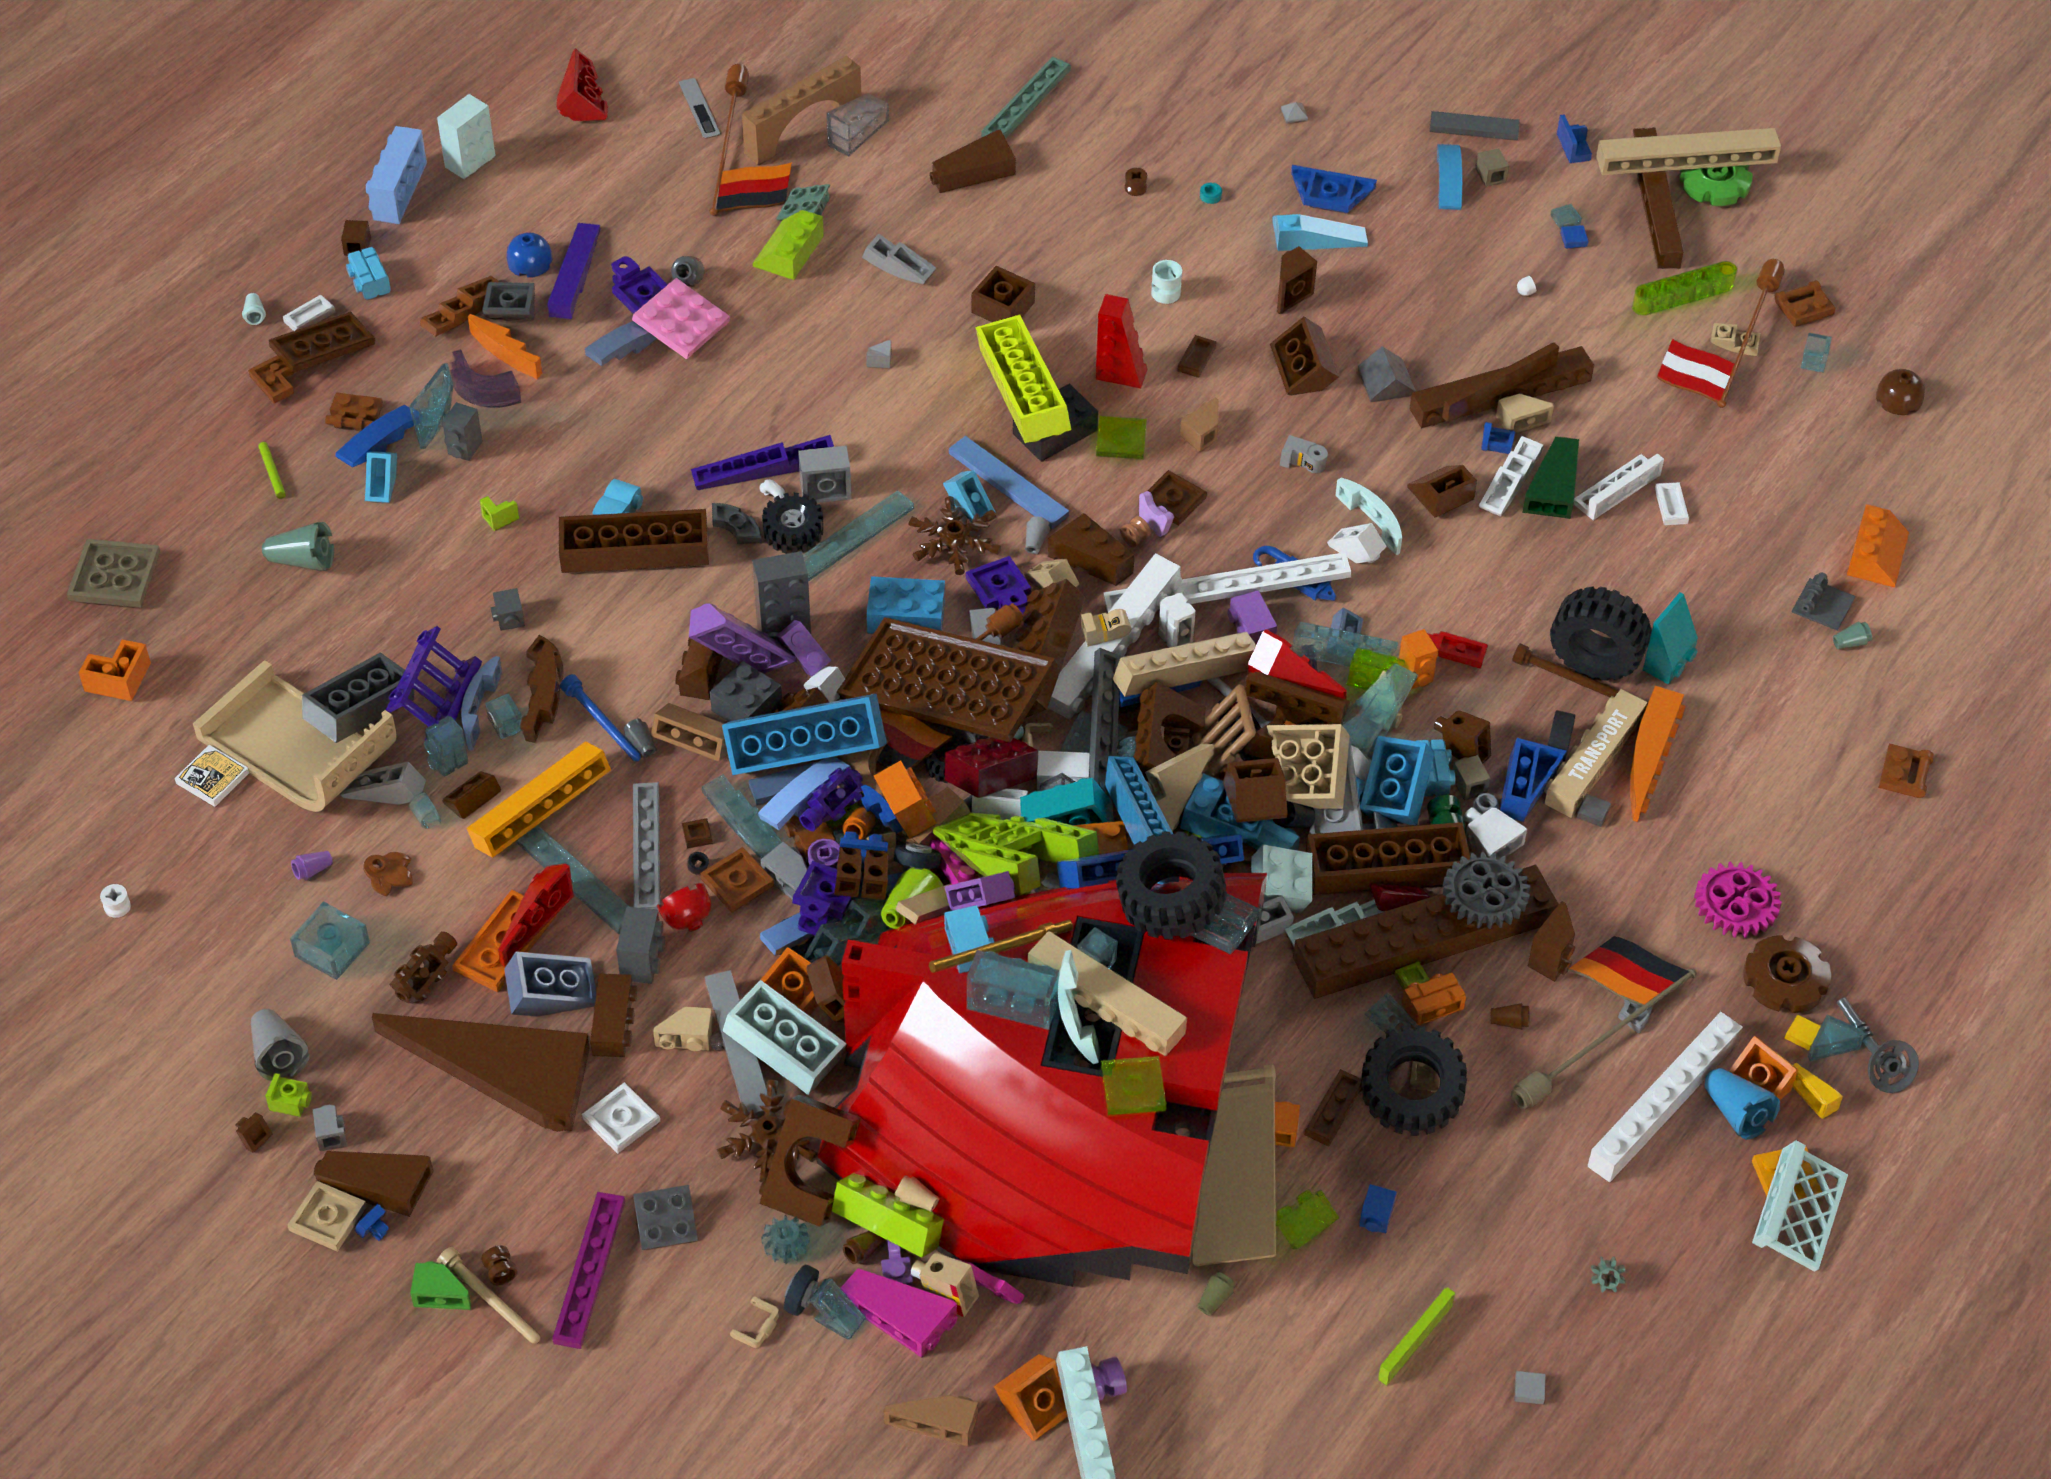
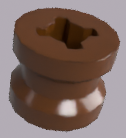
M1131 168L1126 172L1125 191L1129 195L1141 196L1146 192L1147 172L1141 168Z

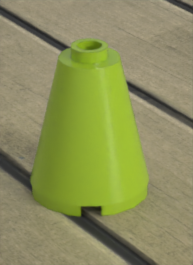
M914 867L903 872L881 911L884 923L894 929L911 924L910 920L895 910L898 902L942 887L943 884L938 876L925 868L920 870Z

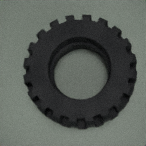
M1594 586L1586 587L1584 590L1582 588L1566 596L1552 623L1550 641L1553 649H1556L1555 653L1558 658H1562L1564 664L1569 668H1574L1575 672L1586 674L1588 678L1592 679L1597 677L1604 681H1608L1610 678L1617 680L1632 674L1639 667L1650 642L1652 629L1646 613H1642V607L1638 603L1634 604L1632 598L1627 595L1626 597L1621 595L1617 590L1610 591L1607 590V587L1594 589ZM1592 630L1600 631L1608 635L1610 638L1601 636L1593 632Z
M1170 831L1162 832V835L1157 837L1151 835L1146 838L1147 841L1136 843L1133 846V851L1129 850L1124 855L1123 861L1118 866V875L1116 876V885L1122 909L1129 923L1135 925V929L1142 933L1148 931V936L1155 938L1164 936V939H1173L1174 936H1180L1181 938L1189 937V933L1194 931L1198 933L1204 929L1203 926L1205 924L1210 925L1216 919L1215 914L1219 915L1221 913L1227 895L1220 857L1213 850V847L1206 841L1202 842L1200 837L1195 835L1189 837L1187 833L1178 831L1177 834H1171ZM1186 877L1193 880L1189 886L1175 893L1159 894L1150 891L1156 883L1166 878Z
M1409 1025L1401 1026V1032L1398 1033L1392 1029L1386 1032L1385 1039L1379 1037L1374 1042V1048H1370L1366 1054L1361 1080L1364 1103L1366 1106H1370L1369 1112L1373 1118H1381L1380 1124L1385 1128H1389L1390 1125L1394 1126L1395 1133L1403 1134V1130L1411 1131L1410 1136H1419V1131L1425 1130L1426 1134L1434 1133L1436 1126H1439L1441 1129L1447 1126L1449 1118L1454 1119L1459 1113V1107L1463 1105L1467 1084L1466 1063L1462 1062L1463 1055L1461 1051L1457 1048L1453 1049L1454 1042L1449 1037L1443 1040L1441 1032L1435 1029L1432 1030V1033L1425 1031L1426 1026L1419 1025L1417 1030H1410ZM1404 1062H1421L1430 1066L1438 1074L1440 1086L1433 1095L1425 1099H1406L1395 1093L1389 1086L1388 1075L1390 1071Z

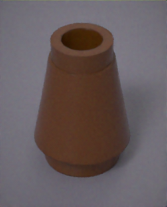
M1522 1003L1491 1008V1024L1520 1030L1523 1027H1529V1006H1523Z
M871 1231L848 1238L846 1244L843 1245L844 1255L852 1264L863 1263L885 1242V1239Z

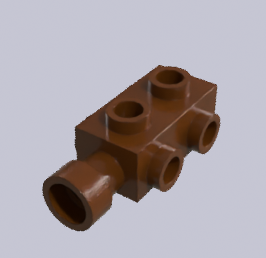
M441 931L434 939V945H419L410 953V960L395 971V978L389 984L395 990V995L400 1000L406 1003L421 1002L431 993L429 986L433 981H440L447 973L444 968L449 962L444 957L446 954H450L457 946L455 938L449 933Z

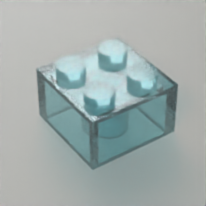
M324 901L290 938L296 958L336 980L370 943L366 924Z

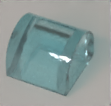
M423 791L410 801L409 808L423 828L429 829L441 823L437 809L426 792L424 793Z

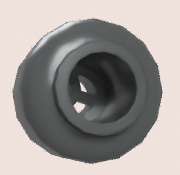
M682 256L673 262L671 274L673 279L677 278L687 286H692L702 280L704 266L694 256Z

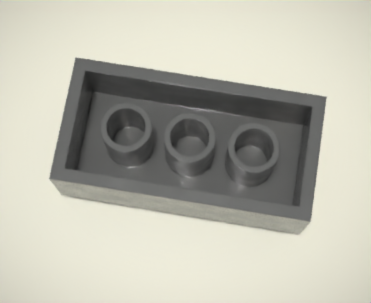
M802 551L752 560L758 630L780 642L776 635L794 620H797L811 634L808 572Z
M380 652L302 695V718L335 743H338L367 727L370 723H374L382 718L381 713L386 710L390 702L389 696L397 688L405 669ZM413 688L408 696L411 701L414 700Z

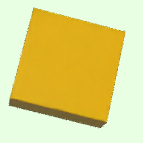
M1797 1014L1784 1039L1809 1051L1822 1026Z

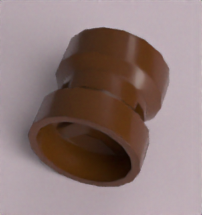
M503 1245L494 1246L485 1251L481 1256L484 1267L489 1269L488 1277L493 1285L506 1284L513 1280L518 1273L515 1264L510 1261L511 1256L508 1248Z

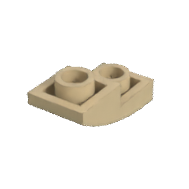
M1714 323L1711 343L1726 350L1739 353L1747 332H1738L1737 325ZM1751 333L1744 351L1745 355L1758 356L1761 333Z

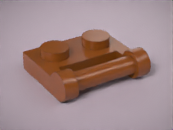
M1817 280L1809 282L1807 286L1788 292L1780 291L1774 295L1776 304L1794 327L1834 315L1836 307L1821 290V285ZM1809 294L1812 295V297H1809V298H1806V299H1803V300H1800V301H1797V302H1793V303H1790V302H1789L1790 300H1793V299H1796V298H1799V297H1802V296H1805V295H1809Z
M1889 743L1878 788L1916 798H1923L1927 791L1925 783L1929 765L1934 760V753L1930 750L1917 751ZM1912 762L1919 764L1916 780L1913 784L1907 783Z

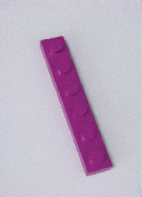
M597 1192L552 1338L555 1345L577 1349L582 1348L625 1205V1196Z

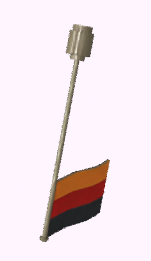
M1613 936L1571 966L1568 971L1584 976L1613 994L1642 1007L1547 1075L1534 1071L1514 1086V1090L1511 1091V1097L1515 1104L1521 1109L1531 1108L1551 1094L1552 1078L1689 978H1695L1697 975L1696 970L1692 968L1686 970L1668 963L1639 945Z

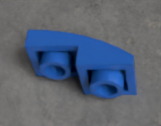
M866 784L861 786L865 795L861 800L867 812L872 810L876 818L881 819L885 828L890 826L896 834L903 831L904 829L893 814L888 802Z

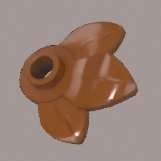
M390 852L384 856L371 855L364 862L363 869L367 877L371 879L372 888L383 896L389 895L392 886L403 887L413 884L411 872L407 868L411 858L403 853ZM373 865H379V866H381V867H380V868H376V867H374Z

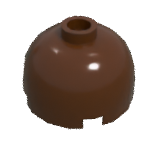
M1895 369L1888 372L1881 379L1876 391L1877 402L1879 400L1882 403V408L1885 411L1896 415H1908V412L1914 410L1917 412L1922 406L1925 386L1921 377L1915 372L1907 369Z

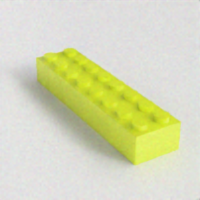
M1017 315L975 327L980 351L1024 442H1037L1042 438L1052 435L1057 436L1070 431L1071 426L1067 406L1021 316Z

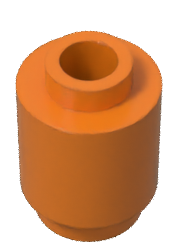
M865 808L855 809L843 824L844 835L846 832H856L860 840L865 839L875 825L873 813L871 811L867 812Z

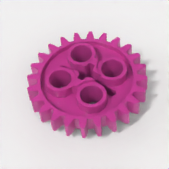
M1730 861L1727 868L1719 863L1717 870L1710 867L1708 874L1703 873L1701 880H1698L1694 898H1696L1695 907L1700 908L1699 916L1706 915L1704 923L1713 922V930L1719 927L1723 928V935L1728 931H1732L1734 938H1736L1738 932H1741L1744 938H1747L1748 932L1757 936L1759 929L1766 932L1768 925L1773 926L1775 919L1778 918L1782 901L1779 900L1781 893L1776 891L1777 884H1769L1771 876L1762 877L1763 870L1760 869L1754 872L1753 865L1745 869L1742 862L1738 864V867H1734Z

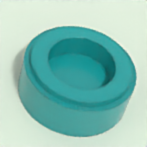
M1216 183L1203 184L1200 188V199L1208 204L1218 203L1222 199L1221 186Z

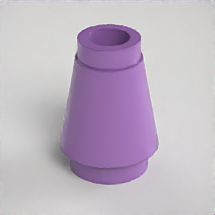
M328 851L297 855L296 859L291 860L293 873L298 880H307L333 865L332 857Z

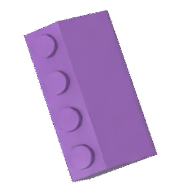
M703 604L701 607L691 610L689 638L737 664L744 661L761 673H766L796 662V657L779 641L753 628L750 624L735 618L734 615L724 612L714 604Z

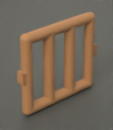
M1243 685L1236 686L1220 704L1217 703L1211 709L1212 712L1205 718L1204 728L1192 735L1194 747L1200 744H1212L1241 715V718L1214 744L1213 756L1206 763L1202 774L1215 777L1228 763L1236 758L1235 755L1256 734L1246 690ZM1236 701H1238V703H1237V704L1217 723V725L1203 738V735L1220 719V717H1221ZM1245 729L1241 736L1209 767V764Z

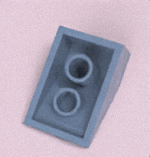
M515 952L504 969L512 1015L542 1016L595 1006L597 992L591 958Z

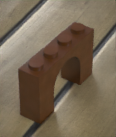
M1156 682L1150 688H1146L1140 696L1141 706L1137 719L1139 722L1138 733L1135 737L1136 750L1133 757L1145 780L1148 782L1146 771L1177 756L1165 744L1161 734V726L1190 729L1189 738H1191L1194 733L1204 728L1206 707L1159 682Z
M798 1095L788 1100L783 1111V1115L786 1116L783 1126L778 1129L775 1137V1142L778 1144L775 1153L771 1154L767 1163V1168L770 1170L767 1179L765 1178L760 1186L759 1194L762 1196L759 1204L821 1227L830 1221L835 1195L814 1188L801 1180L793 1162L795 1148L804 1137H816L843 1148L848 1147L854 1143L861 1117L803 1095Z

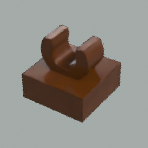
M256 1112L249 1119L242 1117L235 1124L238 1127L236 1133L246 1150L252 1153L273 1135L263 1116Z

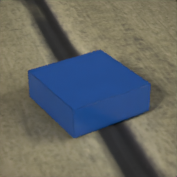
M1584 225L1561 227L1560 233L1565 248L1588 246Z

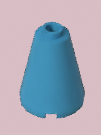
M1723 1068L1711 1070L1705 1077L1704 1087L1738 1136L1745 1140L1754 1139L1766 1130L1763 1126L1768 1120L1771 1123L1775 1120L1780 1110V1100L1773 1092Z

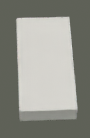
M319 295L284 315L283 320L285 324L295 331L316 324L336 312L335 307L322 295Z
M1680 482L1656 484L1655 492L1664 525L1688 524L1689 516Z

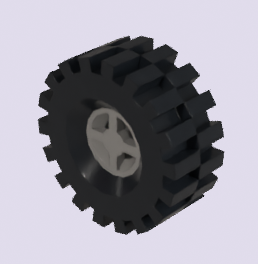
M794 492V496L784 493L783 498H780L779 495L774 497V503L769 501L767 508L764 507L762 515L763 535L769 546L773 544V549L776 551L782 548V553L786 554L788 550H792V553L802 550L804 553L808 551V546L812 549L816 547V542L819 543L822 539L821 535L824 534L823 511L820 504L817 505V501L814 498L809 500V495L804 494L803 497H799V493Z

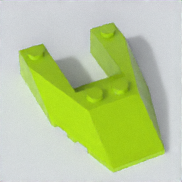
M970 813L933 828V833L984 877L1009 871V875L1014 882V893L1016 896L1030 894L1031 890L1041 887L1038 859L1057 863V861L1099 855L1097 831L1045 818H1037L1035 822H1024L1023 816H1013L1011 820H1001L1000 815Z

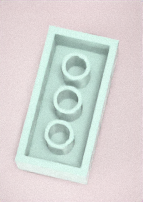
M762 980L728 1013L723 1027L724 1033L808 1095L841 1060L846 1046L843 1040Z

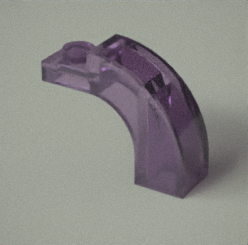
M461 349L452 352L454 361L450 362L452 384L457 394L464 400L487 408H501L521 403L519 385L512 370L492 376L481 375L469 367Z

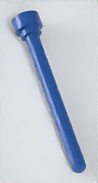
M575 674L565 677L560 683V689L567 696L575 697L633 761H639L641 759L639 751L585 694L580 679Z

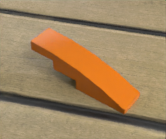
M472 314L468 316L470 333L494 356L514 369L535 379L542 375L540 357L526 352L525 343L511 338L510 329Z

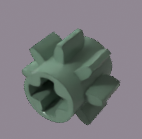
M1601 1256L1598 1266L1591 1265L1592 1271L1597 1274L1591 1278L1592 1283H1600L1601 1292H1604L1606 1288L1617 1292L1616 1286L1619 1283L1625 1284V1278L1619 1275L1626 1271L1624 1265L1617 1266L1614 1256L1611 1260H1604ZM1609 1271H1613V1275H1608L1607 1278H1604L1603 1273L1608 1274Z

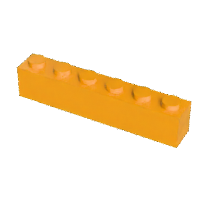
M586 741L475 821L466 828L474 847L492 858L610 772L611 768L604 751Z

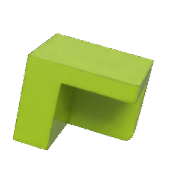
M489 496L480 499L482 516L494 531L519 519L518 505L514 500L511 502L505 501L496 506Z

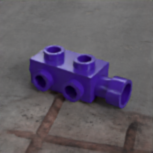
M850 767L843 770L838 768L828 776L830 780L826 784L823 783L812 791L814 796L806 802L810 808L806 809L799 816L801 824L807 830L815 831L823 822L831 819L837 821L846 813L844 807L847 804L851 806L862 798L860 792L862 791L861 786L863 784L861 782L863 778L858 771L851 770Z

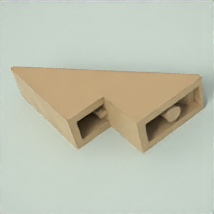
M1200 744L1145 772L1154 797L1172 831L1177 828L1180 821L1179 817L1186 807L1194 787L1200 782L1206 763L1213 756L1214 744Z

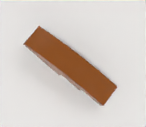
M489 276L458 288L456 297L439 303L437 312L421 317L420 326L435 337L459 326L468 320L470 314L476 315L483 310L488 282L500 281L493 276Z

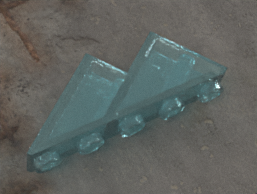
M890 894L886 895L885 900L871 898L852 900L840 922L821 924L803 958L812 963L828 955L840 966L848 939L870 943L890 928L884 923L881 916V911Z

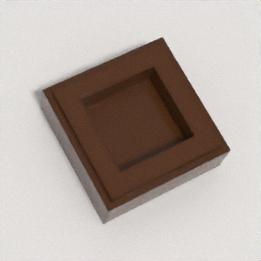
M707 818L682 823L687 849L713 844Z

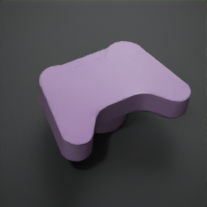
M1146 491L1139 495V516L1148 523L1149 527L1158 537L1166 535L1174 518L1173 513L1168 512L1164 506L1157 507L1151 492Z

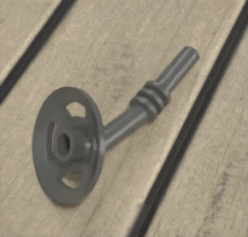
M1843 997L1838 1000V1006L1853 1027L1851 1029L1852 1032L1855 1033L1860 1043L1863 1042L1872 1053L1868 1063V1076L1871 1083L1885 1093H1896L1908 1087L1915 1079L1919 1067L1918 1055L1915 1049L1901 1040L1887 1041L1879 1046L1872 1037L1873 1032L1869 1031L1870 1028L1866 1026L1867 1023L1865 1021H1861L1847 998ZM1888 1047H1893L1892 1051L1886 1053L1883 1051ZM1903 1050L1908 1054L1909 1066H1906V1058L1901 1053ZM1874 1065L1876 1073L1880 1077L1879 1081L1877 1080L1874 1074ZM1899 1073L1904 1075L1900 1081L1889 1084V1078H1894Z

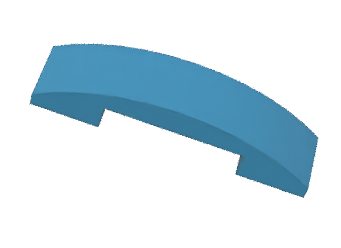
M1437 144L1439 209L1461 210L1462 156L1460 145Z

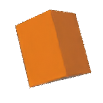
M1754 1036L1729 1072L1773 1092L1781 1100L1792 1090L1798 1069L1761 1039Z

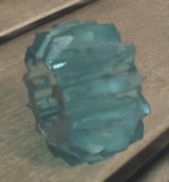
M786 1214L781 1221L774 1217L772 1225H765L764 1234L761 1237L764 1252L766 1255H772L774 1262L780 1258H783L785 1264L788 1263L789 1258H793L798 1262L799 1254H806L807 1245L810 1242V1236L807 1233L805 1223L799 1224L797 1216L791 1221L788 1220Z

